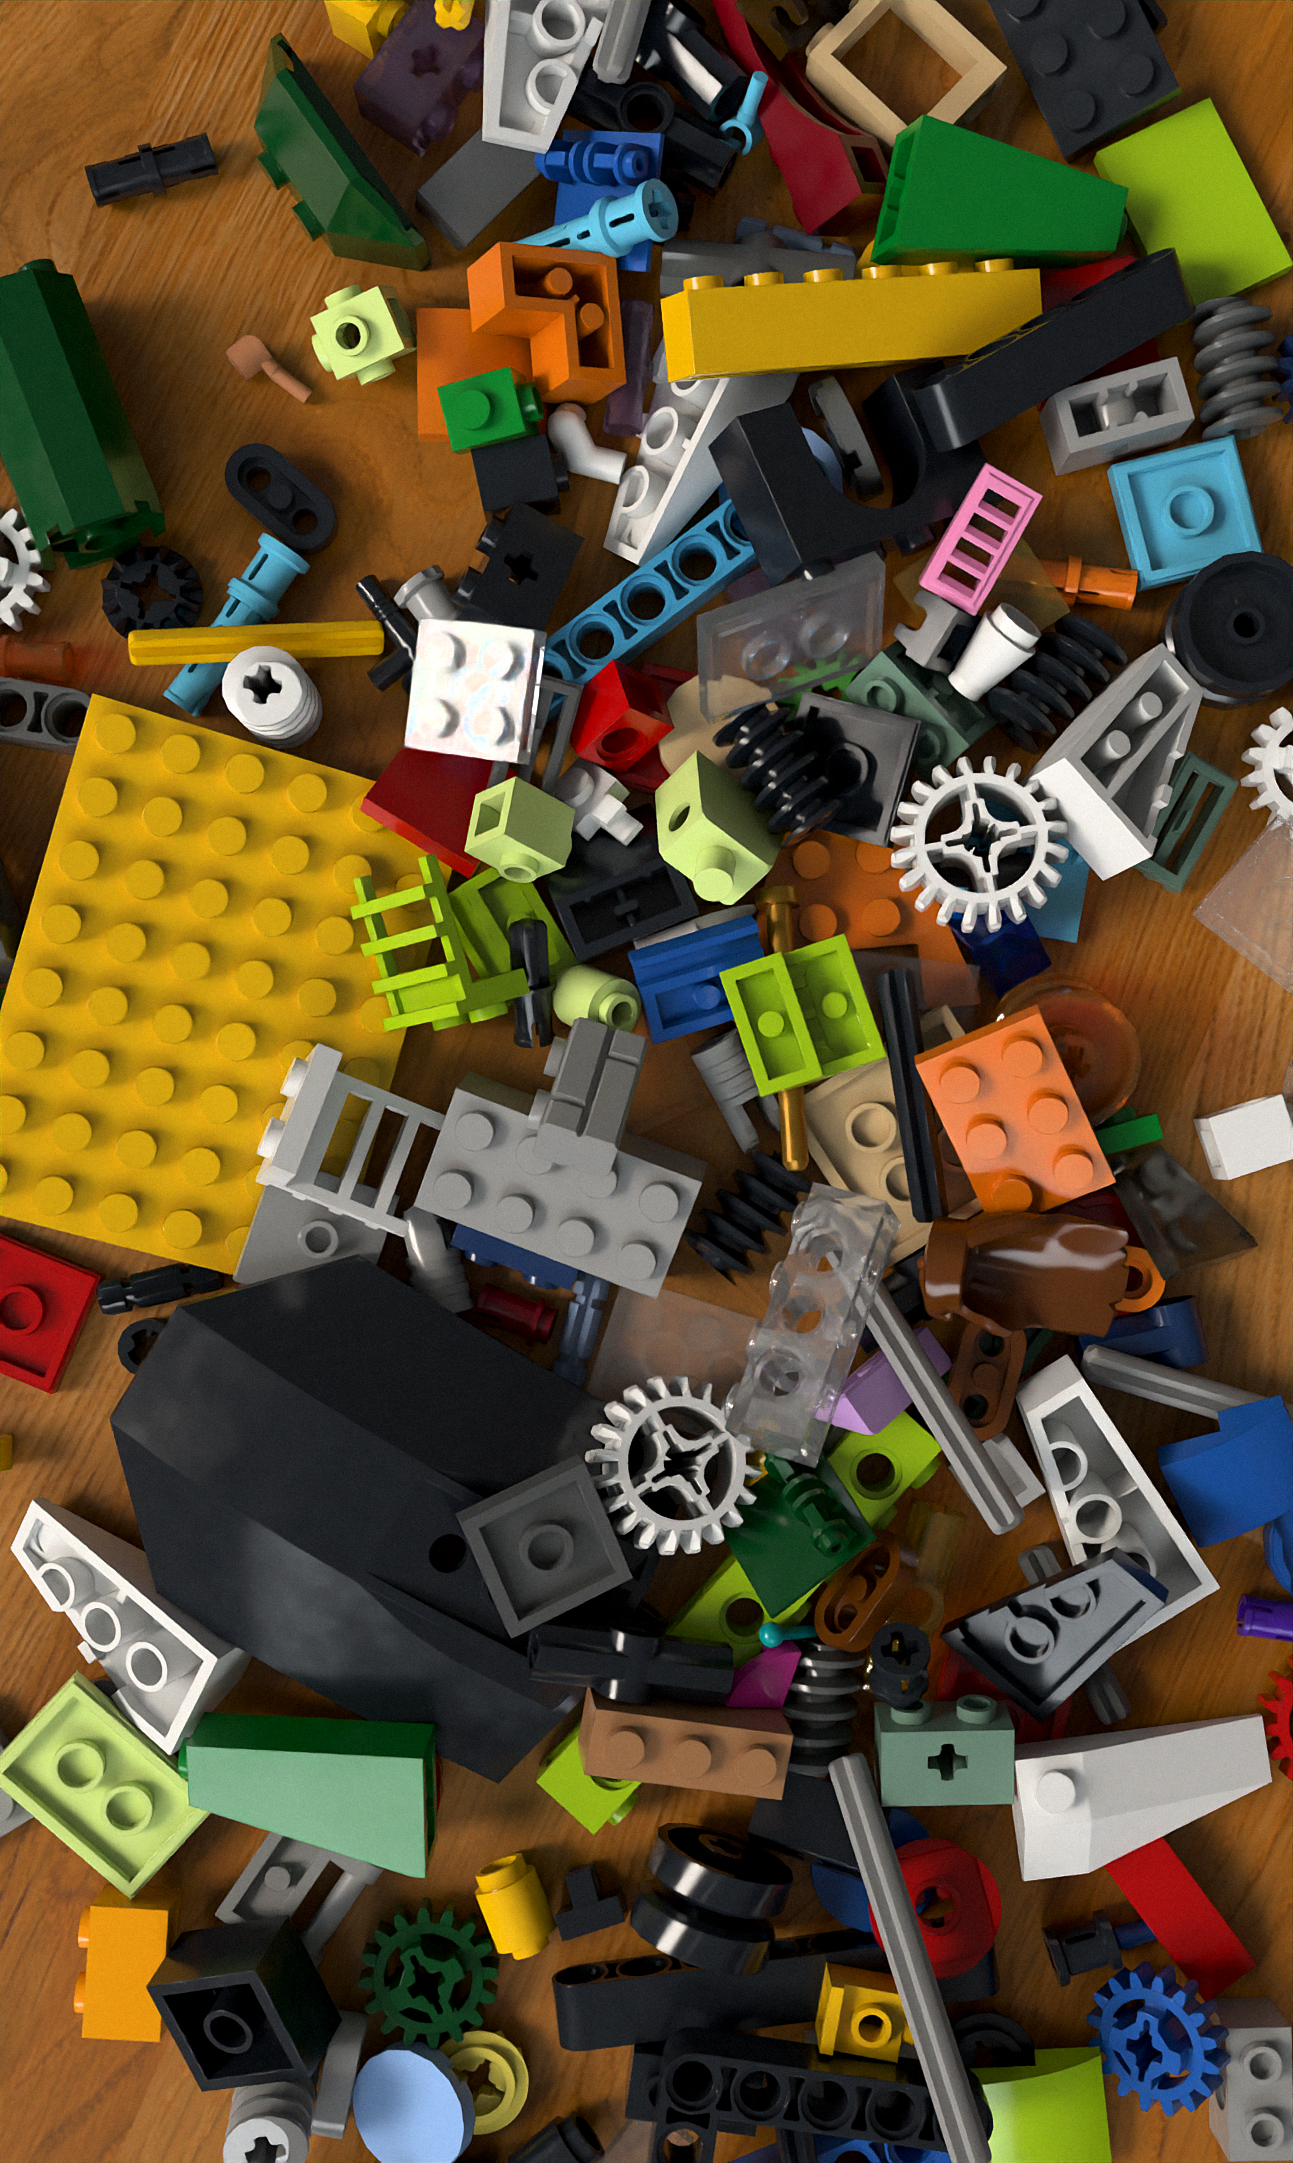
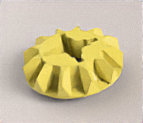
M476 2025L465 2032L463 2040L459 2043L449 2034L438 2050L442 2051L454 2063L449 2068L455 2073L458 2081L460 2082L462 2079H465L466 2083H468V2076L460 2071L465 2069L474 2072L479 2064H483L485 2059L490 2060L488 2079L496 2084L493 2087L483 2084L477 2092L472 2094L476 2118L472 2135L489 2134L502 2129L520 2113L528 2094L530 2073L527 2070L521 2047L516 2048L508 2041L502 2030L493 2033L480 2030Z

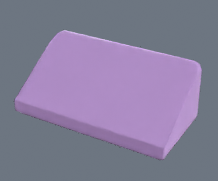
M919 1327L912 1330L939 1375L943 1376L952 1366L950 1358L927 1327ZM880 1349L817 1403L812 1413L819 1421L861 1434L874 1435L879 1433L904 1411L913 1400L884 1352Z

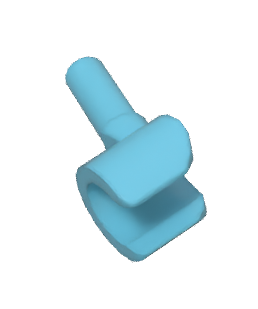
M755 71L753 73L743 104L740 105L738 112L734 113L719 128L720 131L729 136H732L735 126L746 135V146L742 150V155H747L761 142L764 135V129L757 114V109L768 81V76L762 71Z

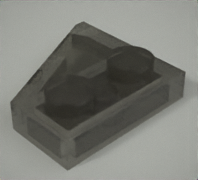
M1161 1145L1121 1154L1108 1162L1116 1181L1111 1185L1163 1280L1242 1257L1259 1246L1255 1238Z

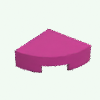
M783 1640L782 1644L775 1648L764 1645L761 1647L764 1652L751 1659L740 1670L734 1666L735 1672L730 1694H727L725 1697V1706L782 1708L802 1653L793 1640Z

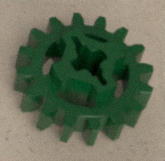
M429 1897L422 1898L419 1912L413 1916L409 1909L401 1904L396 1907L394 1914L395 1927L388 1922L380 1920L376 1924L373 1933L377 1943H366L361 1961L370 1967L361 1971L358 1987L374 1991L368 1996L364 2009L367 2014L376 2013L381 2010L384 2011L385 2017L380 2031L385 2035L391 2032L397 2025L404 2028L403 2039L405 2046L410 2047L415 2041L417 2033L426 2034L430 2049H437L440 2035L445 2031H448L450 2036L459 2043L464 2038L465 2020L480 2027L484 2022L486 2013L482 2003L495 2002L498 1985L490 1979L499 1976L500 1958L486 1956L493 1948V1939L490 1933H484L479 1936L474 1934L478 1921L476 1913L472 1912L462 1921L454 1917L456 1911L455 1901L449 1900L444 1906L442 1913L433 1912ZM399 1945L401 1949L400 1959L403 1964L396 1967L394 1974L388 1977V1959ZM420 1965H424L428 1972L419 1975ZM472 1969V1984L468 1992L460 2000L458 1996L459 1987L456 1982L464 1979L466 1971ZM441 1971L440 1981L438 1979L435 1980L431 1973Z

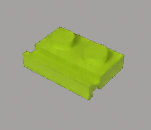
M492 866L448 894L462 947L480 978L511 971L508 928L511 923L519 921L521 918L543 920L547 925L550 974L556 977L563 969L579 965L532 882L520 883L502 877L498 869ZM513 999L506 1001L507 1007L513 1004Z

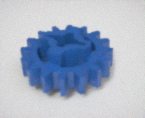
M1149 1961L1142 1962L1133 1971H1130L1125 1966L1095 1992L1093 1998L1098 2006L1087 2014L1086 2021L1100 2031L1088 2041L1089 2047H1100V2051H1104L1107 2060L1102 2063L1103 2075H1109L1115 2072L1119 2076L1121 2081L1118 2084L1117 2093L1121 2097H1124L1133 2089L1139 2093L1141 2110L1147 2112L1160 2101L1166 2116H1174L1183 2106L1190 2112L1196 2110L1223 2083L1224 2079L1219 2073L1230 2063L1231 2056L1218 2048V2046L1229 2036V2032L1226 2027L1212 2025L1209 2017L1218 2006L1215 2001H1207L1200 2004L1195 1998L1199 1985L1196 1980L1192 1979L1182 1987L1176 1983L1174 1967L1168 1965L1155 1976ZM1145 1999V2004L1138 2002L1132 2008L1126 2006L1128 2001ZM1184 2070L1190 2071V2074L1186 2076L1170 2077V2074L1179 2076Z

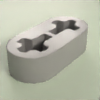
M338 2008L337 2010L342 2021L327 2047L311 2134L343 2140L351 2111L352 2096L359 2072L369 2014Z

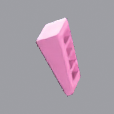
M986 462L918 578L919 584L975 616L997 580L1043 495ZM988 488L1020 506L1014 517L982 500ZM974 512L1005 530L999 541L969 524ZM960 537L991 554L985 565L955 548ZM947 561L977 578L972 588L942 572Z

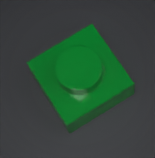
M1134 1105L1097 1115L1100 1127L1093 1128L1105 1155L1164 1138L1157 1113L1137 1116Z

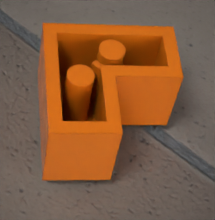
M499 241L467 268L472 333L530 338L533 381L539 390L542 402L561 404L569 402L577 405L592 406L627 383L615 257L599 252Z

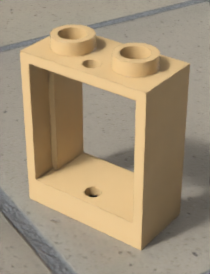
M851 0L849 4L850 12L836 26L831 22L825 24L812 38L805 52L808 56L805 73L807 81L830 109L853 127L876 137L885 161L889 165L892 159L896 135L905 129L907 125L839 62L888 9H891L962 76V79L927 114L928 116L967 129L998 97L1007 70L1006 65L936 0Z

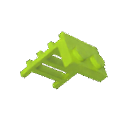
M436 854L418 858L425 882L424 885L377 899L370 875L353 879L360 904L350 907L352 918L354 920L364 917L371 942L361 944L363 956L375 955L381 979L371 982L374 994L386 993L392 1014L391 1017L382 1019L385 1032L432 1022L434 1031H438L469 1021L475 1023L509 1013L506 1004L507 1000L531 993L524 968L474 980L471 979ZM429 898L436 924L388 937L381 912ZM436 937L441 938L447 962L402 974L398 973L392 949Z

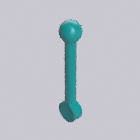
M769 1621L763 1624L759 1630L761 1642L770 1648L778 1647L782 1644L783 1640L819 1637L815 1624L782 1627L777 1622Z

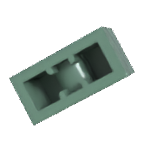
M970 1694L960 1697L957 1701L929 1702L921 1697L917 1705L906 1709L892 1708L885 1702L874 1703L875 1780L881 1807L1014 1804L1015 1729L1004 1700H994L985 1695ZM946 1744V1748L941 1749V1745Z

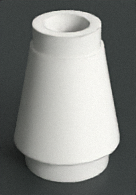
M1002 602L994 612L986 611L956 663L955 669L948 676L950 683L968 699L978 701L984 693H987L1008 674L1035 654L1036 651L1033 645L1041 637L1039 629L1027 616L1007 603Z

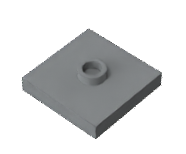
M319 1169L313 1185L335 1193L341 1176ZM357 1181L350 1199L371 1207L378 1188ZM271 1184L268 1186L264 1185L233 1275V1280L248 1285L356 1254H360L363 1258L377 1265L388 1231L381 1228L375 1230L365 1226V1222L346 1214H335L328 1211L329 1208L308 1199L300 1200L293 1197V1193ZM393 1194L386 1214L394 1215L400 1198L399 1195Z

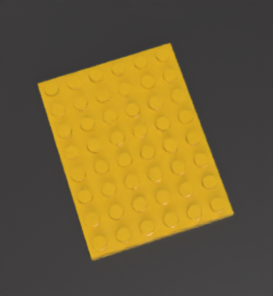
M92 693L0 1010V1216L234 1275L264 1187L263 1184L255 1182L264 1157L256 1154L271 1117L280 1119L288 1096L280 1094V1091L294 1058L298 1057L305 1060L315 1046L320 1043L343 1053L337 1071L387 1092L390 1091L407 1027L385 1032L382 1019L391 1017L392 1014L386 993L374 994L371 982L381 979L375 955L363 956L361 944L371 942L364 917L354 920L352 918L350 907L360 904L353 879L370 875L377 899L421 886L425 882L418 858L430 854L359 810L364 797L376 781ZM438 860L447 890L453 868ZM429 898L381 912L388 937L436 924ZM433 939L392 949L398 973L402 974L425 968ZM348 1093L319 1168L320 1170L339 1176L342 1175L370 1101ZM382 1116L357 1179L358 1182H364Z

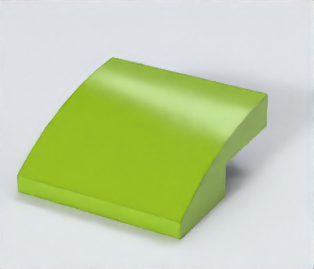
M845 933L782 954L780 951L719 972L761 1098L887 1059Z
M1100 2047L1034 2049L1036 2066L970 2068L980 2080L993 2115L994 2128L988 2141L992 2153L989 2163H1112Z

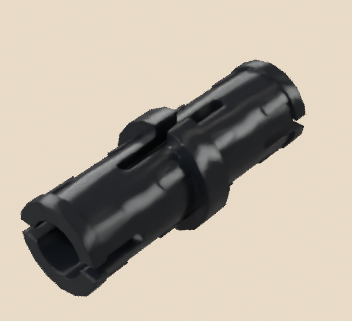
M206 132L153 148L150 142L138 145L139 152L111 161L84 166L98 209L120 200L153 193L154 198L167 194L166 188L197 178L201 179L219 174Z

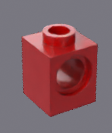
M614 659L609 662L583 688L570 735V742L576 753L589 763H598L623 774L670 733L675 727L658 680Z

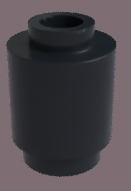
M573 2111L565 2118L556 2116L508 2157V2163H597L604 2157L605 2152L600 2139L591 2125L578 2112Z

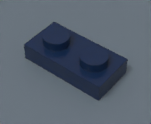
M459 1223L456 1226L450 1245L463 1249L465 1257L477 1264L488 1267H497L499 1264L523 1272V1277L526 1281L547 1290H557L559 1287L571 1291L579 1269Z

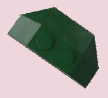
M282 32L271 38L254 123V129L263 151L255 157L272 186L277 191L287 186L298 202L291 207V210L303 231L312 242L322 237L331 252L337 257L419 272L431 266L424 237L383 181L291 48Z

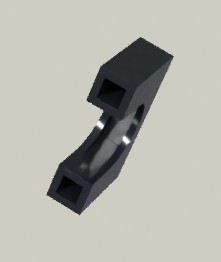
M942 360L893 373L861 404L891 471L893 499L890 508L878 509L860 505L842 495L831 485L815 460L790 402L736 416L708 446L771 590L797 582L800 590H805L830 579L836 574V569L849 566L852 573H858L882 562L887 558V553L899 549L902 557H908L927 549L938 540L937 537L944 535L981 469L988 461L978 439L956 449L936 452L913 395L912 388L944 369L945 365ZM989 488L982 498L983 501L994 507L1005 500L1003 496ZM974 512L969 524L981 530L986 526L985 519Z

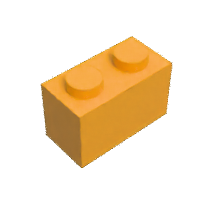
M105 1885L91 1906L84 1907L79 1924L78 1943L79 1947L88 1948L86 1971H81L78 1976L74 1994V2010L76 2013H83L82 2038L161 2042L168 2028L146 1986L179 1937L182 1889L143 1887L130 1900L114 1885Z

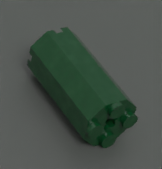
M37 259L24 264L16 273L0 277V458L43 569L57 570L54 558H65L70 570H84L113 561L116 557H123L133 551L136 545L142 546L138 535L149 527L154 539L166 531L165 513L73 275L58 273L55 262L51 259Z

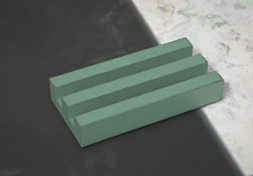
M1189 750L1185 751L1184 756L1175 760L1168 782L1173 791L1168 806L1159 810L1152 832L1153 837L1157 838L1192 771H1194L1195 773L1158 840L1153 855L1130 867L1141 872L1140 875L1148 880L1159 882L1162 884L1161 888L1170 893L1181 892L1239 784V781ZM1210 781L1215 786L1170 870H1167L1163 866L1180 834L1185 831L1193 816V810Z

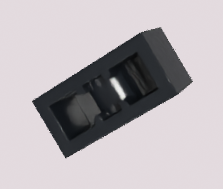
M518 499L503 520L493 514L475 546L476 550L484 554L477 570L468 566L452 594L451 601L460 605L450 629L512 664H516L538 642L585 538Z

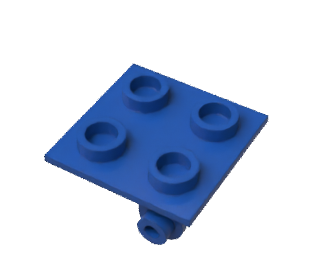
M563 129V139H553L546 154L535 153V166L537 170L543 173L548 180L558 182L554 226L589 214L595 201L605 196L612 195L622 198L635 193L638 185L652 178L660 180L665 134ZM656 210L650 212L651 217H656ZM648 239L634 244L630 253L616 258L617 269L650 272L653 240ZM570 242L556 246L555 248L563 247L565 245H568Z

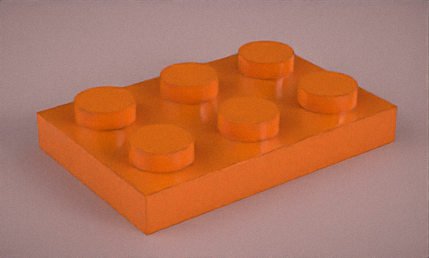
M1037 1004L914 1056L915 1066L984 1212L1005 1211L1023 1213L1026 1211L1038 1214L1116 1182L1111 1167Z

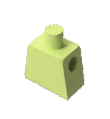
M696 750L655 792L659 853L666 862L693 881L694 890L701 898L708 901H720L724 905H733L774 866L786 833L770 834L767 829V823L777 811L756 812L753 802L757 796L751 791L743 790L739 784L740 782L700 751Z

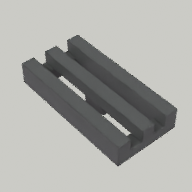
M519 667L486 790L505 781L528 693L532 685L539 687L540 691L516 777L527 783L530 782L554 692L564 694V701L539 788L550 796H554L584 686Z

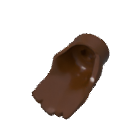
M991 1211L982 1212L971 1218L970 1221L937 1215L927 1239L924 1255L917 1260V1267L920 1270L919 1284L926 1311L931 1317L946 1322L953 1321L954 1314H960L973 1324L985 1328L992 1335L1005 1338L1028 1328H1047L1065 1334L1091 1335L1105 1338L1117 1316L1114 1304L1123 1300L1127 1287L1129 1267L1124 1263L1128 1260V1254L1123 1246L1127 1244L1129 1235L1125 1228L1062 1213L1037 1214L1026 1211L1023 1213Z

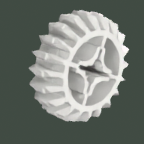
M992 756L985 757L981 773H973L972 764L968 757L959 758L956 765L957 778L954 779L942 765L935 767L932 771V779L937 790L925 782L916 781L912 786L911 793L920 805L912 802H901L897 809V816L909 825L892 827L890 833V840L892 842L907 847L891 855L892 867L899 869L913 868V870L906 873L900 879L899 887L901 891H912L922 886L924 891L918 896L915 908L919 912H923L934 901L941 904L942 907L936 919V923L941 926L947 925L953 911L964 914L961 922L962 932L972 933L977 915H984L989 932L999 931L1002 922L1000 910L1003 909L1015 924L1022 923L1027 915L1021 899L1030 906L1041 909L1047 901V896L1039 885L1056 888L1062 878V875L1049 864L1064 863L1069 853V850L1064 846L1051 842L1065 836L1068 831L1067 823L1059 820H1045L1047 819L1046 816L1057 808V798H1046L1037 802L1033 795L1039 790V779L1030 780L1025 787L1016 783L1021 772V766L1018 763H1012L1008 767L1005 777L994 774L996 759ZM984 799L998 802L1009 808L1018 816L1024 826L1020 827L1018 821L1001 822L994 819L988 813ZM960 801L962 811L959 818L961 826L954 832L941 835L939 842L925 844V830L934 816L946 806ZM973 822L975 832L985 835L983 842L988 838L993 842L985 858V865H983L982 857L972 855L974 848L969 852L964 848L968 843ZM1031 846L1029 869L1018 881L998 891L996 882L999 873L997 861L1008 855H1014L1018 848ZM939 863L941 868L957 867L964 870L972 881L973 890H977L978 893L965 891L951 885L937 873L932 864Z
M686 1375L673 1377L669 1388L661 1376L650 1378L647 1380L646 1393L637 1385L626 1388L623 1391L626 1406L613 1401L604 1408L606 1416L615 1427L600 1423L594 1425L591 1430V1435L604 1443L605 1448L590 1450L585 1454L586 1462L602 1464L603 1475L592 1476L591 1479L596 1489L606 1487L609 1496L601 1500L606 1514L617 1509L620 1512L612 1527L616 1535H625L636 1526L634 1546L638 1549H648L656 1539L660 1555H673L679 1543L686 1554L698 1553L701 1551L702 1537L710 1544L721 1543L724 1541V1530L721 1523L733 1528L739 1527L744 1521L734 1503L750 1505L757 1499L752 1490L743 1486L744 1480L760 1478L763 1471L756 1465H746L745 1454L757 1452L761 1444L756 1440L742 1442L739 1435L740 1432L748 1428L751 1419L747 1416H741L730 1420L727 1415L733 1408L734 1398L726 1395L711 1404L713 1384L707 1381L698 1383L691 1393V1385ZM658 1411H671L685 1415L701 1426L706 1433L700 1437L687 1440L675 1431L672 1424L665 1426ZM639 1428L642 1435L638 1440L644 1451V1461L641 1468L635 1474L629 1476V1448ZM694 1451L682 1459L683 1468L675 1469L682 1473V1475L652 1479L665 1470L664 1461L671 1460L665 1454H681ZM716 1454L718 1465L717 1479L712 1494L707 1500L706 1495L710 1490L704 1479V1468L707 1461ZM661 1489L670 1495L675 1504H683L689 1517L683 1520L663 1517L645 1505L640 1497Z

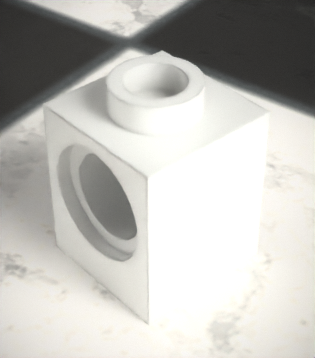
M1282 1094L1261 1096L1193 1119L1213 1179L1231 1180L1293 1159V1105L1291 1103L1285 1104Z

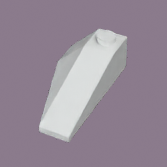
M485 0L482 141L546 154L576 89L578 79L590 52L604 26L611 0Z
M42 1496L32 1500L11 1546L12 1552L51 1609L57 1612L65 1611L85 1641L78 1646V1649L89 1664L98 1660L113 1681L118 1691L111 1697L123 1715L167 1754L172 1755L180 1749L183 1739L193 1734L204 1712H212L240 1681L252 1655L220 1637L158 1594L155 1589L146 1552Z
M1257 1713L1016 1744L1014 1757V1804H1012V1812L1023 1881L1090 1873L1272 1782L1262 1715Z

